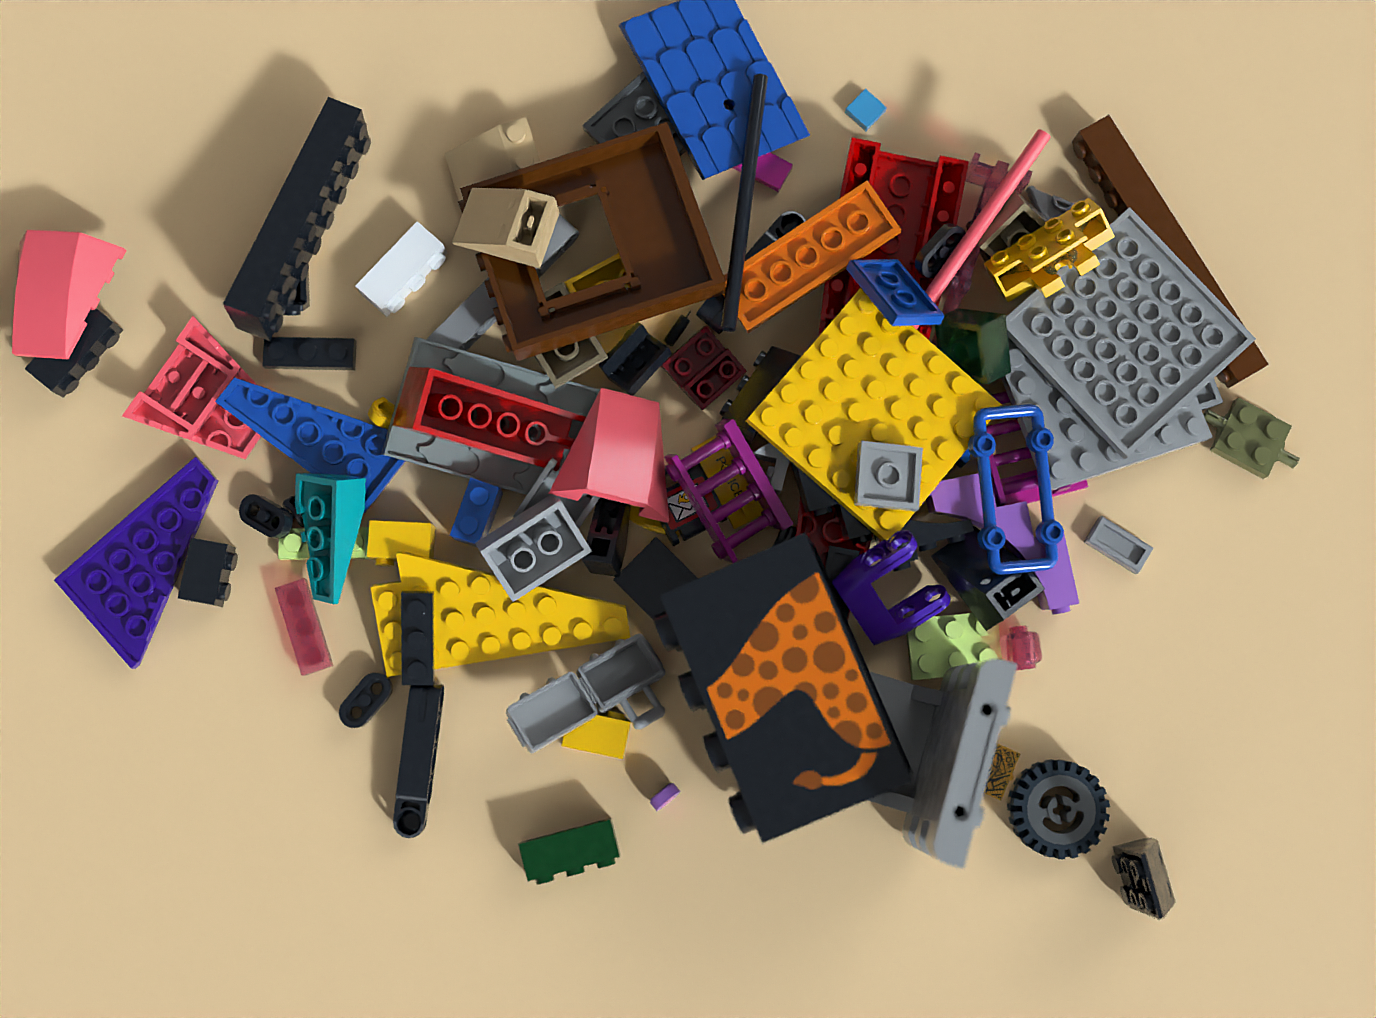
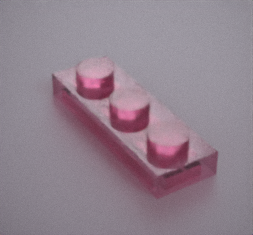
M303 578L276 587L275 592L301 676L333 667L334 665L307 579Z

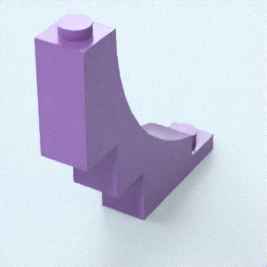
M978 473L942 480L926 498L929 513L946 515L960 520L971 519L973 525L980 529L984 528ZM994 497L996 524L1004 531L1006 536L1004 546L1020 560L1045 558V545L1041 544L1033 534L1027 502L996 507ZM1064 534L1062 540L1057 543L1058 561L1056 565L1049 570L1033 572L1045 588V590L1037 595L1041 610H1051L1052 615L1071 611V605L1079 604Z

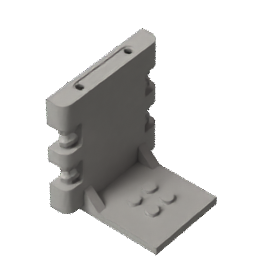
M989 659L952 667L944 674L940 691L870 672L913 771V780L908 784L871 798L868 801L907 812L902 829V835L906 843L943 863L964 869L974 828H979L982 823L984 808L980 807L1001 726L1005 727L1010 717L1011 707L1007 706L1018 664L1002 659Z

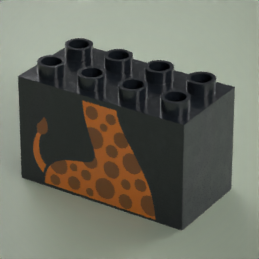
M805 533L660 595L666 611L653 616L655 627L667 651L676 649L678 652L683 651L690 671L678 675V681L690 709L693 712L699 709H707L715 731L703 736L704 745L710 761L718 773L728 768L732 769L740 791L728 797V801L735 822L743 835L757 830L761 842L765 843L912 782L913 771L815 544Z

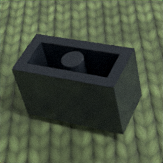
M191 538L178 599L223 607L224 601L229 599L231 593V584L228 582L231 571H234L237 565L238 555L235 553L236 547L224 543Z

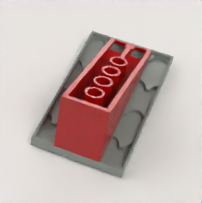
M414 337L381 454L464 478H473L527 495L552 458L557 461L553 469L554 471L558 472L563 465L600 389L568 381L555 389L544 373Z

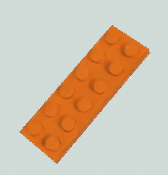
M865 181L745 261L737 318L747 333H750L844 271L850 260L862 259L901 233V228L868 181ZM728 273L724 275L726 283Z

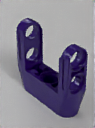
M908 530L894 533L887 541H881L853 559L832 581L841 598L874 646L905 635L943 611L951 600L944 586L938 584L927 585L887 610L872 587L871 583L912 557L917 548V541ZM908 542L904 547L897 549L902 543ZM881 559L877 564L870 566L876 560ZM941 594L938 599L929 602L933 596ZM915 610L911 616L903 618L905 614Z

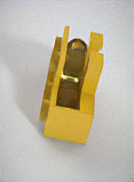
M1090 198L1073 204L1070 210L1062 215L1049 219L1045 222L1044 226L1033 233L1022 236L1018 239L1017 243L1006 250L996 252L990 260L983 264L997 291L1007 302L1012 301L1034 286L1047 298L1064 287L1060 276L1057 274L1058 269L1068 265L1069 269L1072 267L1076 268L1080 276L1086 274L1100 265L1092 250L1115 236L1101 207Z

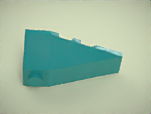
M296 473L295 507L297 514H302L305 531L300 533L302 542H307L310 554L306 565L313 600L330 604L339 603L365 510L366 478L338 474Z

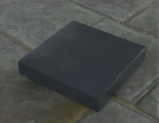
M655 537L620 572V576L615 577L613 581L653 620L654 615L666 611L660 595L699 578Z

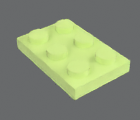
M973 613L933 616L906 633L911 680L942 678L948 669L955 666L989 659L1003 660L999 624L986 631Z

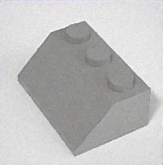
M549 495L475 542L512 602L592 552L563 503L555 495Z

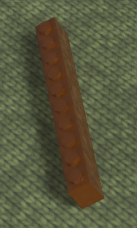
M1110 115L1080 130L1072 141L1074 153L1080 160L1083 159L1089 169L1088 172L1091 180L1102 189L1107 205L1112 209L1114 208L1118 216L1130 207L1243 325ZM1252 342L1216 377L1227 388H1230L1269 364L1256 343Z

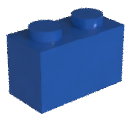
M470 478L450 532V536L454 540L477 547L475 542L489 534L503 495L500 487Z

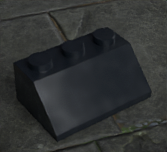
M771 346L767 353L762 350L753 363L756 369L751 377L745 375L737 386L736 390L740 393L734 401L728 399L719 413L723 416L721 420L734 419L748 444H751L758 432L746 422L747 418L801 357L800 355L775 346Z

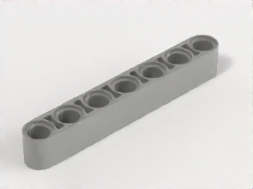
M560 214L541 267H535L538 278L547 271L579 236V231ZM483 282L426 340L467 351L497 321L493 308L498 307L495 297L489 298L485 283Z

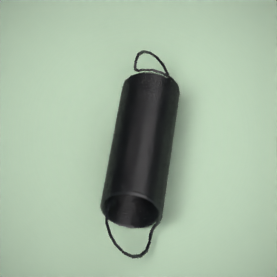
M680 315L663 340L667 345L674 346L690 323V320L687 318L688 316Z

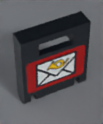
M700 463L687 470L695 486L708 479ZM665 469V477H667L669 475ZM679 482L666 488L669 522L660 521L674 547L680 544L675 533L679 530L683 541H686L707 530ZM714 490L702 497L710 512L722 506ZM726 517L725 519H723V520L720 521V522L722 523V522L726 521L728 518Z

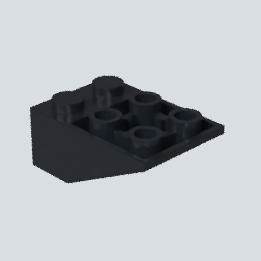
M973 526L974 531L965 533V540L947 544L931 557L987 631L1004 621L1045 590V588L1033 572L1007 575L994 573L988 565L987 551L978 544L977 537L980 530ZM1004 547L999 549L1000 562L1021 561Z
M1147 837L1113 846L1115 855H1112V863L1116 873L1120 874L1124 886H1121L1120 890L1125 904L1129 905L1131 909L1156 919H1163L1175 904V898L1158 839Z

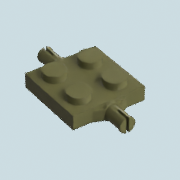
M1239 397L1234 400L1229 412L1224 417L1210 409H1207L1203 414L1207 423L1217 427L1216 438L1210 451L1252 474L1265 479L1269 476L1276 461H1280L1292 469L1298 464L1300 458L1284 450L1285 440L1292 426Z

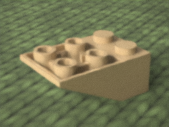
M472 188L452 244L540 268L559 216L555 197L526 189Z

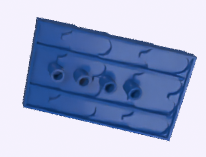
M679 0L619 24L620 30L702 180L742 164L753 76L755 74H764L768 77L758 157L810 136L791 97L787 95L772 64L768 62L747 19H744L735 0ZM724 103L728 105L729 110L724 107Z

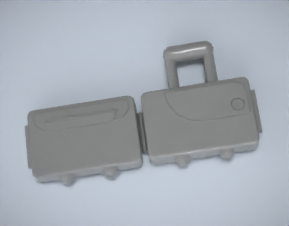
M641 633L625 641L618 639L615 647L600 655L592 654L590 661L581 665L576 671V675L573 672H568L558 679L549 678L546 682L547 685L531 694L522 693L520 700L507 708V722L522 747H526L530 753H535L590 721L597 715V709L600 712H605L619 703L631 720L633 727L638 730L643 729L665 715V708L661 705L650 685L659 681L665 675L664 665L648 640ZM643 690L654 708L637 717L627 699Z

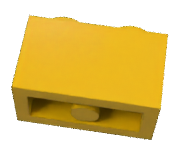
M370 520L367 557L371 560H376L375 565L388 567L394 566V561H397L396 553L401 551L434 559L436 527L432 523Z
M608 711L607 717L596 715L590 721L564 735L561 746L623 759L631 722L625 721L626 715Z

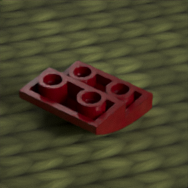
M703 326L661 365L671 379L701 410H704L747 372L728 348L725 349L707 326Z

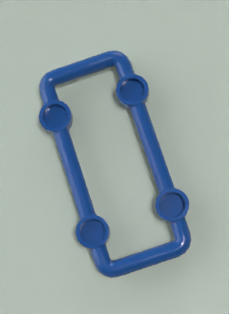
M1024 404L982 408L974 416V435L968 441L970 454L977 458L984 528L978 533V544L987 551L989 568L996 574L1007 575L1052 569L1058 561L1057 543L1062 540L1064 534L1063 527L1054 519L1047 453L1054 444L1053 434L1045 428L1043 413L1036 405ZM1030 416L1032 430L1026 436V445L1030 451L1035 453L1042 522L1036 527L1035 534L1037 540L1045 545L1046 557L1000 562L999 549L1004 546L1006 536L1004 531L996 524L989 457L996 449V442L993 436L987 433L986 420Z

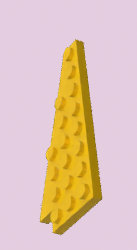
M403 551L396 553L401 580L375 584L370 587L387 677L402 675V591H434V670L631 637L625 605L543 585L537 586L512 602L494 573Z

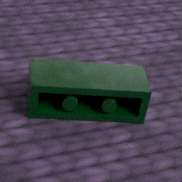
M612 818L529 839L518 844L527 882L535 880L536 885L555 880L554 874L566 871L567 877L585 872L584 866L596 863L597 868L616 864L614 858H618L621 855Z

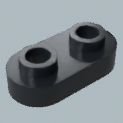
M953 223L944 224L918 252L915 258L916 271L927 278H934L965 235V230Z
M250 494L241 501L239 515L245 524L272 538H284L289 534L293 520L287 509L264 496Z
M381 673L366 675L339 708L341 722L350 728L365 726L391 696L393 690L391 680ZM375 683H380L382 691L376 695L373 693L372 687ZM358 706L361 708L362 714L359 718H354L352 710Z

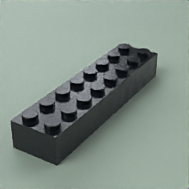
M330 97L327 98L223 302L227 313L237 329L268 341L271 340L274 332L277 333L281 329L283 314L287 306L290 307L295 300V289L299 281H303L309 271L308 263L312 255H316L320 250L321 237L325 229L328 230L331 227L337 205L342 204L345 199L346 186L349 180H353L357 175L358 162L362 154L366 155L369 151L371 139L367 132V123H365L362 109Z

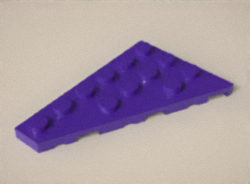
M197 457L193 458L54 579L58 586L131 669H136L142 662L188 554L190 540L195 537L218 484V479Z

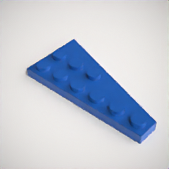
M233 378L215 401L310 473L366 478L364 513L368 511L406 462L381 454L388 429L377 427L237 378Z

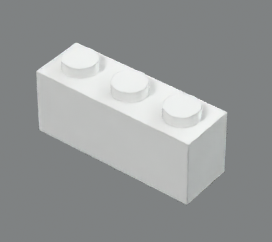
M417 221L355 287L362 296L388 317L391 312L396 313L402 308L405 303L404 299L411 291L416 292L422 287L426 280L425 277L432 269L437 270L442 266L448 253L444 244Z

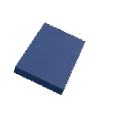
M898 259L849 261L846 270L891 326L941 324L945 315Z

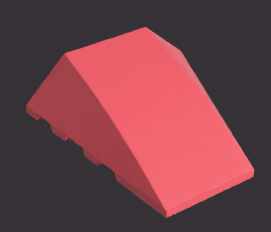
M27 230L19 243L12 354L25 357L69 359L87 326V323L84 321L90 310L96 309L100 301L97 297L104 283H110L114 275L112 268L117 259L122 260L126 250L123 247L81 232Z
M192 316L175 340L178 346L144 393L138 392L122 417L246 460L262 436L215 401L233 378L257 384L197 319Z
M601 387L548 494L579 501L583 493L638 506L640 507L638 516L668 523L669 513L659 402Z

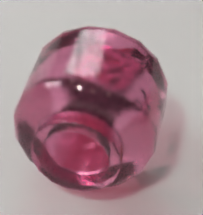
M1027 625L1010 627L1009 634H1005L1000 638L1002 660L1018 664L1016 671L1036 668V663H1039L1043 658L1040 636L1035 631H1028Z

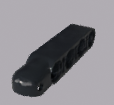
M786 211L781 214L747 252L745 261L805 222L806 219L795 211ZM723 295L707 299L696 313L698 318L718 334L723 332L721 330L724 306Z
M443 684L411 685L409 690L393 816L394 829L400 836L405 838H414L420 835L427 824L444 700Z

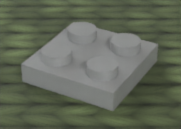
M860 441L857 452L854 505L918 511L923 447Z

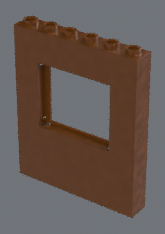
M668 122L460 188L463 200L458 201L462 214L472 188L526 189L555 197L558 207L598 194L626 272V276L546 301L535 267L483 252L475 254L481 272L487 270L489 279L484 281L489 298L495 297L498 307L493 308L498 326L504 324L507 334L502 335L507 353L513 352L517 361L725 294L726 281ZM630 283V287L625 288V284ZM554 308L555 311L549 312L548 309Z

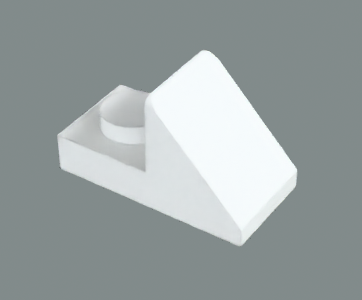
M769 443L754 451L753 454L756 459L775 464L774 467L768 466L766 476L776 494L780 495L789 459Z

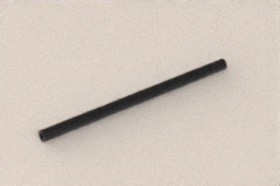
M755 74L753 76L721 321V330L727 332L736 331L768 83V77L764 74Z

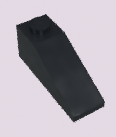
M601 497L596 503L586 540L592 552L582 558L590 573L614 577L620 576L627 545L630 504Z

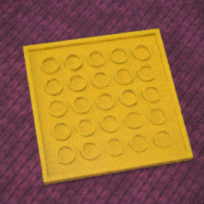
M860 288L747 418L746 422L880 540L887 541L894 533L903 528L915 512L854 505L858 443L860 441L923 447L920 507L968 449V441L974 435L973 419L976 412L982 408L1003 405L913 326H891L863 289Z

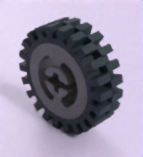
M1050 759L1044 760L1045 762L1032 764V768H1026L1021 772L1023 775L1020 779H1015L1013 782L1015 787L1013 791H1009L1008 797H1011V801L1007 803V810L1011 814V817L1008 818L1010 824L1015 828L1013 830L1014 833L1021 838V842L1027 847L1046 857L1065 859V857H1079L1078 854L1081 852L1086 854L1090 851L1089 847L1092 844L1097 845L1101 841L1098 839L1100 833L1105 834L1107 830L1104 827V823L1109 821L1110 814L1106 813V808L1110 807L1109 800H1106L1104 794H1107L1105 788L1098 784L1100 780L1096 776L1091 775L1088 769L1073 762ZM1064 786L1073 794L1072 800L1059 794H1055V797L1047 795L1042 800L1041 806H1039L1042 795L1050 788ZM1057 803L1062 804L1064 808L1059 810V815L1053 813V808L1057 807ZM1077 811L1074 822L1064 830L1050 831L1043 824L1044 818L1057 824H1062L1061 821L1069 823L1073 820Z

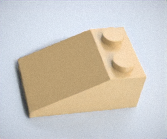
M526 117L498 125L445 153L459 201L463 200L460 190L462 187L540 163Z

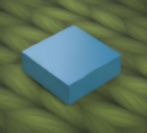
M865 88L845 109V113L867 131L886 112L887 107Z

